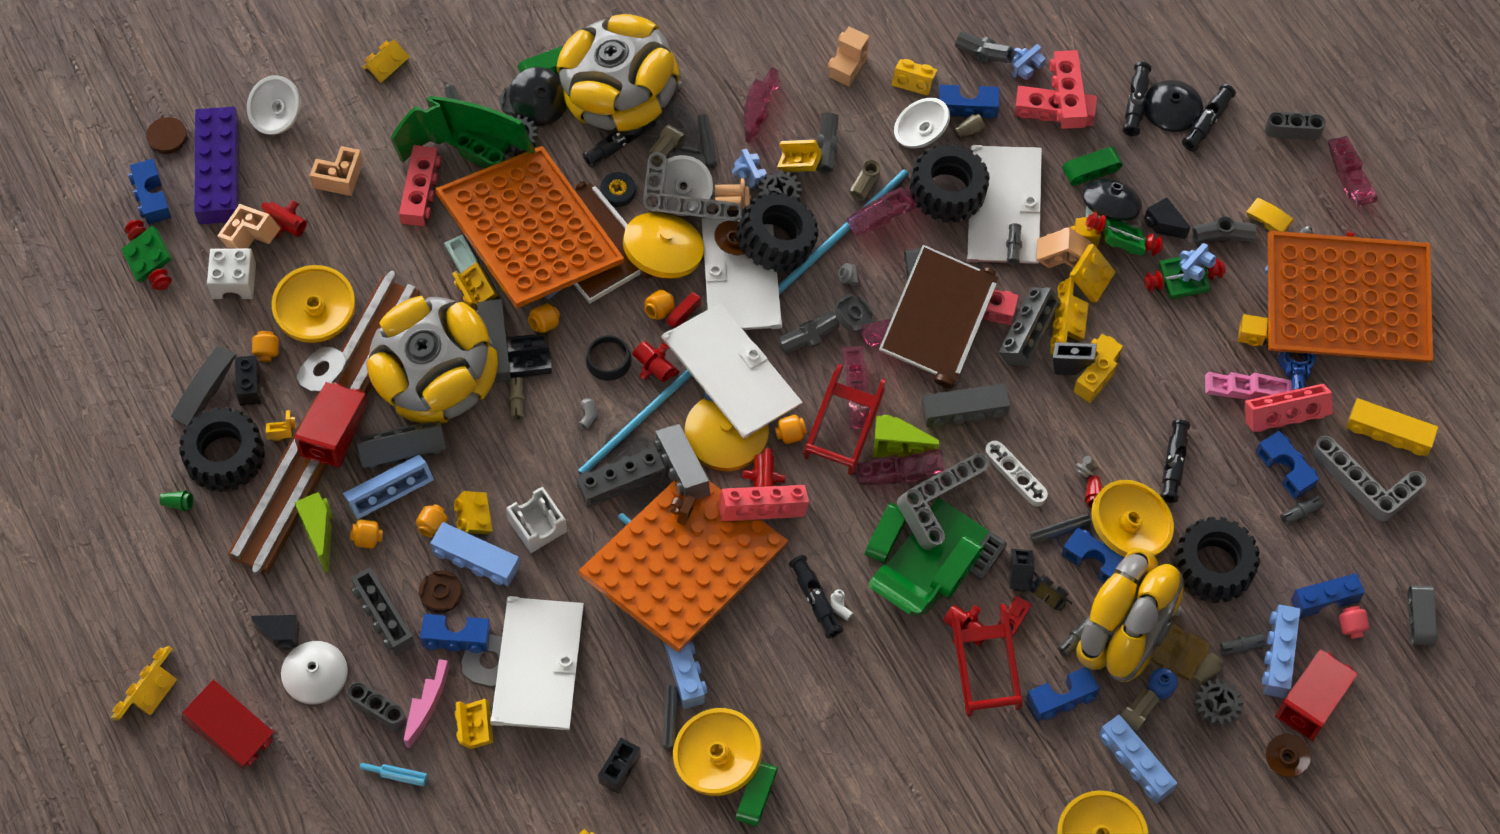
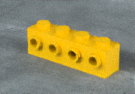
M1357 398L1352 407L1346 429L1356 434L1369 436L1376 441L1389 443L1395 448L1412 451L1415 455L1427 457L1432 448L1438 426Z

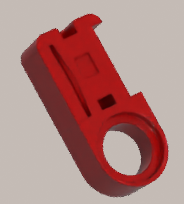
M691 292L669 315L666 323L673 329L683 324L701 306V297Z
M1018 596L1013 597L1012 603L1007 610L1010 625L1013 628L1011 632L1012 638L1031 607L1029 602Z

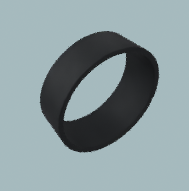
M606 335L595 339L590 344L586 365L594 377L600 380L612 381L621 378L628 372L632 359L629 349L622 339ZM605 342L617 343L627 351L626 360L620 367L614 370L599 369L591 362L589 355L594 347Z

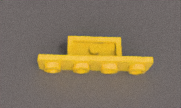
M1071 277L1060 282L1057 288L1058 298L1061 301L1055 311V319L1053 321V333L1050 341V354L1052 355L1055 342L1067 343V336L1077 341L1085 338L1089 303L1073 296L1074 280Z
M167 646L156 651L153 656L155 660L150 666L147 665L139 674L141 679L138 683H133L126 691L128 696L123 702L119 701L113 708L112 712L114 714L111 718L114 721L120 720L131 704H134L148 716L153 713L177 681L174 676L160 667L173 648Z

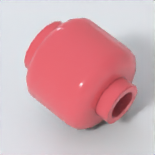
M1360 606L1342 609L1343 613L1338 616L1342 634L1350 635L1351 639L1364 637L1363 632L1370 629L1366 610L1360 609Z

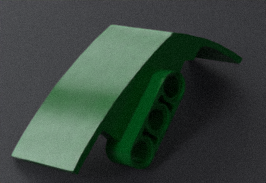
M436 96L426 98L429 106L427 110H423L418 106L413 107L404 116L391 135V140L400 161L403 163L411 156L413 145L423 146L428 142L436 144L445 142L456 148L460 156L484 169L505 161L503 153L510 144L531 154L536 152L522 121L481 105Z
M939 497L930 509L944 531V541L932 550H925L920 546L912 532L890 561L879 568L868 583L869 588L911 616H920L929 612L942 595L948 599L953 596L981 556L984 547L980 543L989 532V530ZM929 535L930 539L934 542L933 537Z

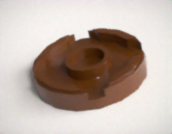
M162 117L149 125L146 138L153 150L161 154H171L182 148V145L187 140V131L184 124L177 118Z
M438 570L432 572L433 574L426 576L419 586V596L422 604L428 610L435 613H445L453 610L462 599L463 589L460 581L453 573Z

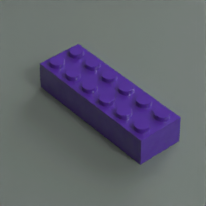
M235 106L195 109L194 212L198 224L226 223L239 206V117Z

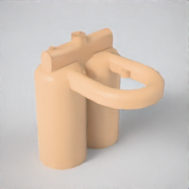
M741 178V184L715 185V200L737 203L741 206L742 210L750 204V187L745 186L744 178ZM715 204V211H718L719 208ZM731 206L728 211L738 210V208Z

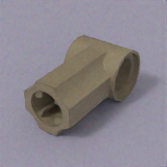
M668 124L662 130L660 139L648 151V155L660 152L667 158L674 149L678 150L683 145L686 134ZM656 156L653 158V161L657 164H662L663 158Z
M871 159L863 163L862 170L849 191L853 198L865 201L874 184L878 182L880 164L876 160Z
M1144 688L1132 705H1128L1123 711L1121 717L1137 734L1145 724L1147 716L1160 699L1156 693Z

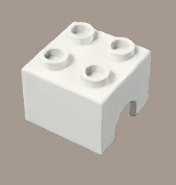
M210 249L207 287L212 299H224L223 294L229 292L239 294L242 299H253L256 262L252 249Z
M543 486L534 491L532 498L525 504L518 505L515 502L506 508L509 523L530 553L567 532L566 519Z

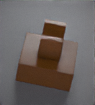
M687 495L685 501L680 498H674L670 512L679 515L677 523L686 525L694 508L695 497Z

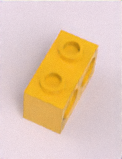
M1100 352L1095 358V362L1088 366L1077 379L1074 393L1091 404L1114 376L1118 363Z

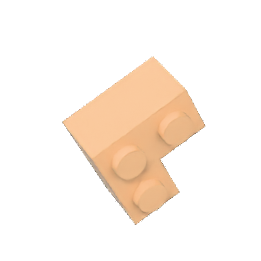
M848 26L845 33L842 32L839 35L837 55L835 58L830 59L827 66L829 78L846 86L851 85L867 60L869 35Z
M341 146L335 163L315 159L310 173L313 188L352 196L363 165L361 151Z
M239 204L217 236L228 249H248L254 239L270 244L280 230V227L269 214Z
M1064 228L1037 239L1036 260L1047 268L1063 263L1074 268L1087 246L1093 243L1072 228Z

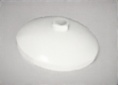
M278 75L268 76L260 80L251 90L247 100V115L253 127L268 135H277L288 130L294 124L300 112L301 99L297 87L289 79Z
M937 98L918 100L905 108L897 118L894 126L895 137L901 145L907 148H921L930 145L940 138L946 130L950 121V111L946 104Z
M686 155L667 159L664 194L702 199L711 198L713 192L712 176L708 168L700 160ZM654 176L652 187H658L661 180L658 176ZM681 183H687L686 190L680 188ZM675 198L668 201V208L670 210H675L678 207V201ZM696 201L689 202L688 210L692 213L698 210V203ZM673 214V215H677V216H689V215Z
M310 641L297 646L287 655L281 669V679L287 693L298 702L311 705L321 704L334 698L343 689L348 676L347 663L341 651L332 644L323 641ZM316 665L315 669L310 670L309 666Z

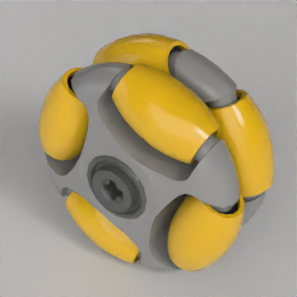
M631 14L614 15L611 18L597 21L583 30L577 31L564 44L557 61V72L563 87L565 103L573 116L582 123H588L594 127L606 130L617 128L618 132L635 130L654 121L662 114L661 108H665L670 102L676 85L680 80L678 62L658 25L646 18Z
M417 296L393 307L379 322L381 328L377 329L374 334L369 359L366 363L368 375L376 392L396 409L398 415L419 424L436 423L440 421V424L446 423L449 418H455L471 409L478 400H483L491 390L498 369V353L494 349L483 320L466 303L442 297H428L424 299L423 296Z
M1136 548L1129 551L1115 568L1112 576L1100 588L1091 605L1089 619L1084 626L1081 640L1076 648L1077 658L1080 663L1092 670L1102 669L1106 666L1109 675L1120 682H1128L1142 674L1150 663L1155 649L1161 646L1172 626V617L1178 611L1182 601L1184 585L1181 572L1170 564L1158 566L1156 557L1147 549Z

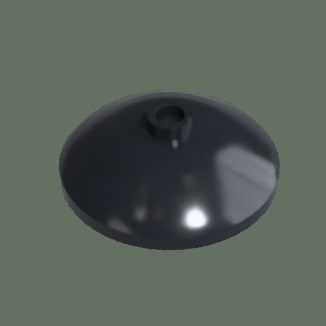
M543 67L526 69L514 79L511 85L509 98L512 109L516 115H520L521 119L528 117V122L533 121L534 125L544 126L554 123L564 114L567 108L560 76L550 69ZM538 90H543L544 95H539Z
M1161 81L1153 85L1145 95L1144 112L1152 124L1165 131L1180 132L1188 130L1203 112V102L1199 93L1192 86L1181 81Z
M1094 180L1088 183L1083 190L1082 197L1086 206L1092 212H1097L1099 216L1105 215L1106 219L1132 220L1139 215L1142 209V201L1136 191L1127 184L1117 180Z

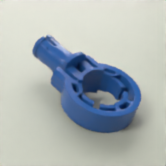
M1280 352L1279 364L1285 370V376L1289 377L1290 375L1292 390L1305 388L1304 377L1309 379L1316 361V355L1299 353L1303 357L1306 355L1305 362H1297L1289 357V354L1293 352H1287L1286 355H1284V352Z

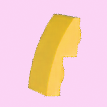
M1257 198L1246 211L1249 218L1264 223L1265 228L1271 231L1286 232L1294 222L1293 218L1284 211L1260 198Z

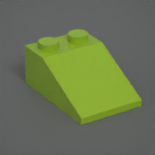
M891 415L876 416L873 457L936 462L939 446L938 439L897 417H892Z
M319 492L294 503L320 564L326 573L329 571L333 528L330 520L333 519V515L327 499H322Z

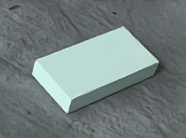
M463 234L444 243L460 273L475 262H478Z

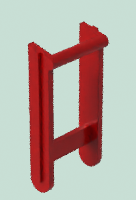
M838 364L831 377L803 455L808 460L812 453L848 466V474L852 475L856 470L886 390L887 380L882 379L876 395H872L838 383L843 369V365ZM833 395L870 408L852 459L814 446Z
M1000 604L999 606L1002 624L962 630L958 611H952L951 622L965 711L968 717L972 716L974 710L1015 705V710L1023 707L1009 614L1005 604ZM1004 637L1013 696L972 702L963 643Z

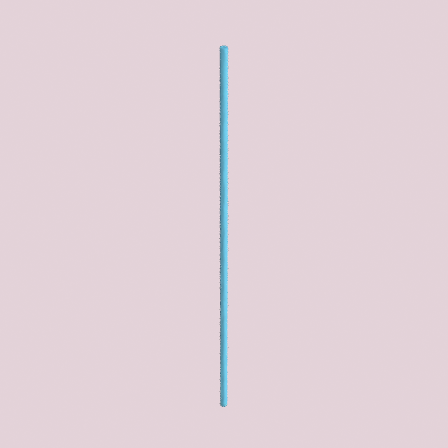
M903 169L814 251L805 263H802L800 267L787 276L778 285L779 295L896 188L909 173ZM688 369L578 470V473L581 475L584 472L590 471L692 376Z

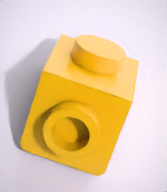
M286 410L285 422L266 423L267 440L280 441L284 438L292 437V430L296 429L295 417H291L290 410Z

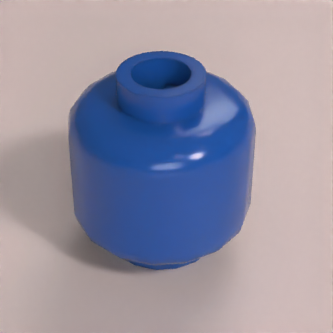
M1158 668L1151 673L1147 689L1156 693L1160 700H1166L1174 694L1177 688V677L1170 669Z

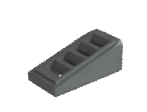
M990 531L980 545L994 555L991 556L983 551L981 557L987 560L988 563L981 559L976 561V564L984 568L983 571L973 566L969 572L981 581L1004 552L1007 545L1006 541Z

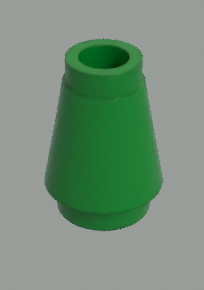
M184 490L162 493L159 501L161 506L185 512L192 509L194 497L192 493Z

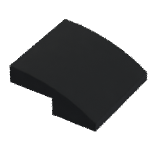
M548 333L506 337L511 378L552 374Z

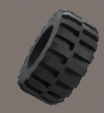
M939 144L934 146L933 150L928 148L924 151V154L918 157L910 181V194L917 208H922V213L931 215V218L934 220L941 219L942 222L947 223L949 220H953L954 223L960 222L962 218L967 220L971 218V214L975 215L979 211L987 194L990 176L984 162L981 163L982 158L978 154L974 155L971 149L967 148L966 150L962 148V145L958 144L957 146H952V144L941 146ZM939 175L955 176L967 188L955 192L947 191L937 186L933 178Z
M774 192L769 193L768 196L767 194L759 195L758 198H754L747 206L737 227V239L740 241L739 246L741 250H745V256L748 259L751 258L755 265L763 266L765 270L773 269L774 272H781L782 270L787 272L797 269L808 259L819 235L816 219H813L812 211L807 210V206L803 202H798L797 198L793 196L788 197L784 193L777 195ZM771 224L784 229L792 240H781L772 236L765 229L764 225Z
M219 407L212 408V411L208 413L205 410L200 413V417L197 418L195 416L191 419V425H186L183 430L184 435L180 436L179 443L181 446L179 447V453L188 475L199 486L204 487L206 485L207 490L215 491V488H218L219 492H226L227 488L235 490L238 489L240 484L246 485L249 483L250 477L254 478L258 474L257 468L260 469L263 465L262 458L265 457V450L256 423H253L250 416L244 415L238 409H235L233 412L230 407H224L223 410H219ZM231 437L241 441L238 452L228 460L214 462L203 457L207 446L216 439Z
M1214 516L1208 517L1206 521L1199 519L1195 525L1191 524L1186 528L1176 547L1173 566L1181 572L1184 588L1188 587L1190 589L1188 593L1192 596H1195V594L1201 596L1200 600L1203 601L1212 599V603H1219L1220 599H1223V602H1228L1232 600L1233 596L1238 598L1243 594V591H1247L1260 564V558L1258 557L1260 554L1259 547L1254 546L1256 540L1252 535L1249 537V530L1247 528L1239 527V523L1234 520L1229 522L1225 517H1220L1219 520H1216ZM1207 546L1220 547L1232 556L1236 568L1228 573L1212 572L1201 564L1197 551Z

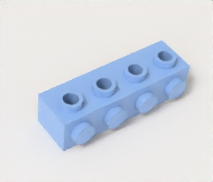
M417 455L344 492L343 495L351 512L359 519L433 481L434 478L425 460L420 455Z
M442 522L430 543L432 552L436 557L440 559L447 558L457 567L471 569L475 575L480 577L484 575L500 586L503 584L509 587L521 566L518 556Z
M1279 604L1275 612H1271L1269 623L1272 624V631H1269L1267 644H1270L1269 651L1266 652L1264 664H1267V670L1264 671L1262 677V684L1265 685V695L1286 698L1291 689L1300 608Z
M690 641L679 653L663 642L683 710L705 704V694H708L705 681L701 682L698 675L702 674L698 661L694 662L693 654H695L693 642Z
M1117 715L1102 726L1099 733L1101 741L1106 747H1109L1118 762L1125 766L1131 777L1141 785L1150 799L1157 804L1174 791L1177 785L1176 780L1120 715Z

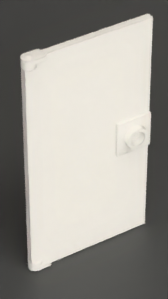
M972 145L971 150L973 154H978L982 158L981 163L984 162L986 164L990 179L982 207L979 208L975 215L971 214V218H969L967 262L1007 263L1008 248L1006 247V241L1009 237V225L1017 223L1022 226V248L1020 249L1019 263L1039 264L1036 260L1037 239L1040 238L1042 148Z
M702 219L708 309L721 303L743 330L782 328L777 272H774L773 269L765 270L761 265H755L751 258L748 259L745 254L740 256L730 255L719 248L715 242L714 232L720 223L729 220ZM765 224V229L774 236L773 225Z
M721 303L680 326L665 332L661 336L743 439L803 403Z
M509 596L506 602L507 606L490 724L495 726L507 725L569 730L584 603Z

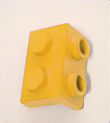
M395 39L390 43L386 40L378 47L380 51L376 55L371 53L364 60L366 64L362 68L364 70L368 68L380 83L410 57Z
M900 59L895 67L892 86L928 96L938 69H934L927 64L920 65L914 63L909 59Z
M816 140L780 142L779 146L783 154L777 166L779 172L780 170H783V172L816 171L822 156Z
M475 262L462 273L457 271L452 273L455 278L454 283L463 292V300L467 305L478 309L477 302L490 301L498 296L480 263Z
M463 491L454 501V510L457 514V529L468 534L489 535L493 530L487 493Z
M482 699L469 704L461 701L456 702L455 718L457 720V740L459 744L468 749H474L494 743L492 725L490 724V701Z

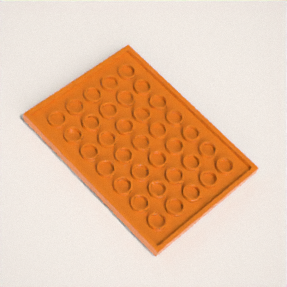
M543 146L535 148L536 152L534 154L525 152L436 188L437 196L516 309L624 263L622 254Z
M1270 230L1268 232V351L1431 363L1433 361L1430 243Z
M674 480L578 571L580 577L677 653L787 546L789 541L761 519L721 521L718 501L722 490L711 481H709L710 495L695 500L693 511L685 526L677 523L679 515L670 512L671 504L675 497L685 501L682 495H678Z

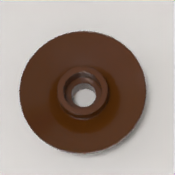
M724 221L717 226L714 232L716 244L721 250L730 255H744L745 250H741L739 246L740 241L737 239L739 222Z
M1282 734L1269 742L1266 748V761L1269 767L1278 775L1292 778L1303 774L1307 770L1311 761V754L1308 746L1302 739L1291 734ZM1283 756H1288L1290 761H1285Z

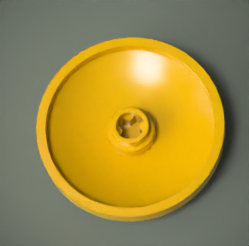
M649 212L641 214L629 222L623 236V248L628 259L640 270L660 278H680L692 273L699 266L704 253L703 240L695 227L686 220L669 213Z
M309 265L293 270L278 283L272 296V312L279 328L289 337L307 343L323 342L339 335L351 322L356 306L354 291L347 278L337 270L322 265Z
M704 398L689 412L685 422V436L702 465L717 471H736L754 463V456L764 452L769 437V426L766 425L743 439L714 401H708Z
M1133 480L1114 481L1106 485L1093 501L1091 515L1097 534L1111 550L1125 557L1129 551L1136 548L1147 549L1154 556H1157L1172 540L1174 522L1171 511L1163 498L1145 484Z
M727 708L708 709L693 716L679 731L673 748L674 765L681 779L692 790L708 796L727 795L741 789L753 778L762 759V742L754 724L742 713Z
M1091 791L1076 797L1066 806L1058 822L1057 834H1148V828L1140 810L1127 798L1110 791Z

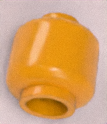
M657 290L645 300L644 310L652 319L662 320L675 309L674 297L665 290Z
M545 303L530 311L528 322L534 331L546 333L558 326L560 313L556 307Z
M259 331L257 335L252 337V355H256L259 358V362H271L272 358L278 356L279 338L274 335V332Z
M797 415L780 418L778 420V427L774 428L777 439H782L786 445L803 440L804 434H807L803 418H799Z
M436 504L425 506L416 519L417 530L422 535L432 538L442 522L447 523L448 519L441 506Z
M360 519L356 524H352L350 541H353L356 547L373 549L377 542L381 543L383 530L379 529L376 521Z

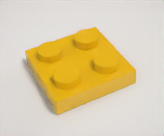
M1091 244L1083 252L1071 271L1070 277L1090 302H1097L1116 271L1098 248Z

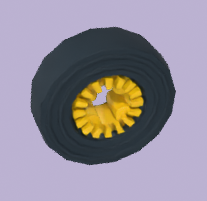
M613 172L606 175L602 180L600 192L612 206L623 207L634 199L636 186L634 180L628 174ZM621 187V191L615 193L614 189Z

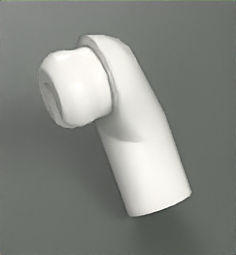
M839 589L835 590L830 597L831 605L835 613L848 622L853 612L844 607L845 593Z

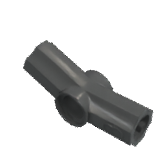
M962 31L955 42V47L973 54L974 59L980 63H988L989 60L1011 63L1014 58L1015 50L1013 46L997 44L988 37L980 39Z
M834 113L821 114L820 134H818L817 144L822 152V156L816 169L821 174L833 172L834 156L837 152L839 120L838 114Z
M1223 216L1216 222L1193 226V238L1197 244L1215 240L1226 242L1230 239L1254 242L1256 224L1236 222L1228 216Z
M829 311L815 320L802 323L798 326V329L780 336L779 340L784 352L788 354L801 347L818 344L823 340V336L839 328L840 323L835 313Z

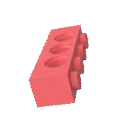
M1078 50L1054 51L1053 59L1049 61V68L1054 74L1052 76V88H1056L1054 103L1058 104L1056 111L1057 121H1060L1061 129L1085 128L1088 116Z
M1018 86L1014 116L1023 119L1032 118L1041 121L1060 122L1057 121L1056 117L1058 104L1054 103V93L1056 90ZM1084 94L1088 116L1086 126H1093L1097 96Z
M413 145L399 211L401 224L425 226L426 220L430 219L431 207L429 205L430 202L434 201L435 195L433 186L437 185L438 173L436 171L437 168L441 167L442 157L439 156L436 147Z
M994 289L982 319L1011 326L1018 295L1010 291Z
M1325 384L1245 401V421L1253 432H1263L1274 427L1281 428L1288 424L1303 423L1306 420L1322 419L1325 416L1333 415L1332 392Z
M805 485L727 488L721 491L718 508L721 521L796 518L805 516L809 499Z

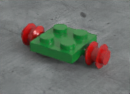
M1094 212L1092 215L1090 214L1086 219L1087 231L1095 229L1097 235L1103 231L1105 241L1111 247H1119L1125 249L1130 254H1138L1140 256H1143L1149 250H1151L1152 256H1155L1163 249L1164 243L1160 236L1154 239V235L1151 233L1145 238L1142 235V230L1121 221L1106 219L1105 215L1098 218L1097 212Z
M141 220L129 221L124 231L128 234V239L131 242L121 250L136 281L142 283L148 278L152 282L153 289H167L172 279L167 276L168 271L166 269L160 268L173 259L158 229L154 226H151L149 229L144 228V223Z
M1179 257L1161 260L1158 264L1161 273L1158 270L1155 271V275L1147 272L1146 277H1144V286L1150 292H1153L1154 287L1162 290L1165 284L1170 300L1206 293L1210 291L1207 277L1210 280H1214V277L1218 275L1222 279L1223 274L1226 273L1224 262L1216 259V263L1212 268L1204 267L1205 274L1200 281L1191 278L1186 282L1182 280L1184 272L1179 265L1181 262Z

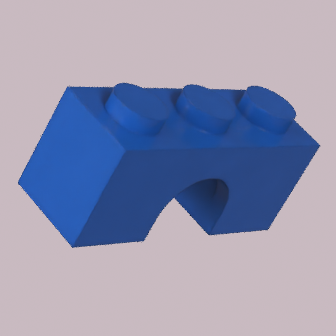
M940 85L938 99L946 104L950 111V117L964 116L968 118L972 114L974 116L979 114L984 118H997L999 87L979 86L978 96L973 99H967L960 94V85Z
M154 159L131 164L132 173H129L128 176L131 185L136 186L133 193L136 202L140 201L141 206H138L141 218L145 217L147 224L171 218L163 191L150 193L152 188L162 185Z
M1278 431L1259 443L1256 453L1268 468L1274 464L1281 463L1290 469L1291 472L1285 476L1282 485L1295 500L1316 487L1319 480L1317 472L1314 468L1309 467L1303 455L1294 449L1287 436Z
M1079 528L1075 530L1064 545L1061 554L1077 566H1080L1085 559H1097L1102 564L1097 579L1103 583L1112 576L1115 568L1124 559V556L1111 550L1104 542L1093 538L1090 532Z
M1357 573L1296 589L1291 601L1295 608H1300V619L1318 614L1321 609L1337 603L1339 608L1358 603L1365 591Z
M424 614L420 635L422 647L429 650L443 648L453 652L460 650H469L472 653L488 652L491 633L489 619L467 617V623L463 630L451 632L447 630L448 623L445 615Z
M1084 667L1068 674L1065 682L1069 692L1066 694L1055 693L1049 683L1029 690L1026 699L1037 721L1042 719L1048 721L1061 711L1069 712L1080 703L1088 704L1093 702L1100 688L1090 669Z

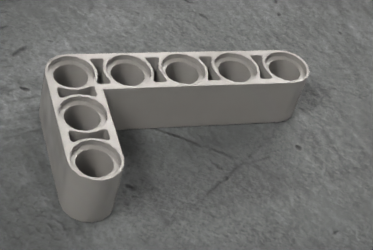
M654 152L649 156L643 204L646 209L656 212L737 221L742 217L743 210L741 206L734 202L664 194L667 158L660 152ZM656 156L663 158V164L660 167L653 165L652 161ZM653 176H658L661 180L658 187H652L650 184ZM651 196H655L658 199V205L653 208L648 205V199ZM675 198L678 201V207L675 210H670L668 208V201ZM691 201L698 203V210L694 213L688 210V204ZM712 203H715L719 208L718 213L715 215L708 213V206ZM731 206H736L739 210L738 215L734 218L728 215V209Z
M1330 436L1319 437L1312 451L1313 457L1379 521L1389 520L1416 498L1426 484V477L1423 473L1412 471L1386 491ZM1320 447H1325L1328 451L1322 450ZM1336 461L1342 463V466L1336 464ZM1350 476L1357 478V480L1351 479ZM1411 482H1415L1418 486L1412 485ZM1365 491H1369L1373 495H1368ZM1396 494L1401 495L1403 498L1397 497ZM1380 506L1386 507L1388 511L1383 510Z
M981 453L974 454L909 489L898 498V508L923 549L932 550L945 539L944 531L927 503L985 471L989 466V461L985 455ZM918 516L923 519V523L919 520ZM929 535L933 537L934 542L930 539Z

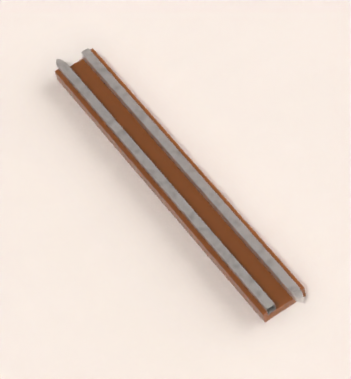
M390 271L385 277L382 276L341 349V352H343L347 359V364L334 383H339L348 389H359L366 395L372 386L366 363L369 359L374 334L377 329L381 328L379 322L396 305L410 298L421 296L420 291L415 286L408 284L404 287L394 283V271ZM317 392V394H316L314 400L312 401V403H311L309 409L307 410L305 416L303 417V419H302L300 425L298 426V428H297L295 434L297 433L299 427L301 426L303 420L305 419L306 415L308 414L310 408L312 407L314 401L316 400V398H317V396H318V394H319L320 392ZM295 434L228 552L230 559L251 567L254 575H258L260 572L269 574L299 519L294 502L312 495L328 466L324 463L300 457L294 440Z

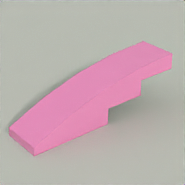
M1208 372L1205 375V394L1251 400L1292 391V380L1253 373L1251 376L1231 372L1227 376Z
M438 660L434 680L425 679L422 698H412L404 736L406 748L412 747L437 707L449 672L447 660Z

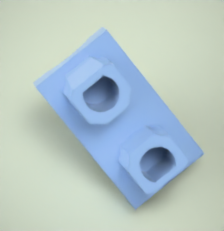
M1038 44L1029 51L1026 48L1023 50L1020 48L1014 49V58L1012 60L1014 71L1011 73V76L1015 79L1020 76L1028 80L1034 72L1030 67L1032 64L1038 69L1045 65L1046 58L1040 53L1041 47Z
M742 149L741 156L734 163L735 167L732 170V174L735 178H744L750 190H754L761 179L765 180L766 171L765 169L757 170L756 168L760 163L758 154H749L747 149Z
M1202 243L1196 251H1182L1179 254L1181 260L1179 265L1184 272L1182 280L1186 282L1191 278L1200 281L1205 274V269L1202 266L1205 265L1208 268H1212L1216 263V256L1209 252L1208 245Z

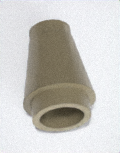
M972 114L954 130L960 139L982 132L985 124L979 114L975 116Z
M1214 653L1205 655L1193 679L1198 684L1204 685L1223 670L1224 662Z

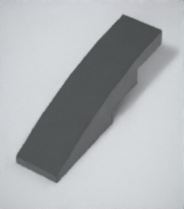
M218 345L192 379L171 417L190 426V420L195 416L197 417L200 409H205L213 392L218 391L236 354Z

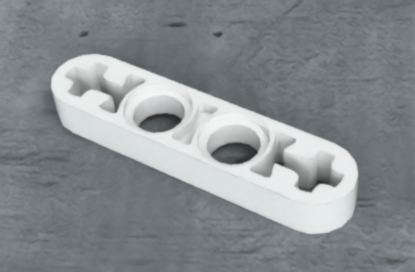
M999 441L989 442L985 449V456L988 461L1031 505L1036 507L1044 505L1048 495L1046 488ZM991 449H998V455L997 453L991 454ZM1011 462L1015 468L1013 470H1006L1003 464ZM1019 477H1026L1029 483L1021 485L1017 479ZM1034 493H1041V499L1039 497L1034 498Z

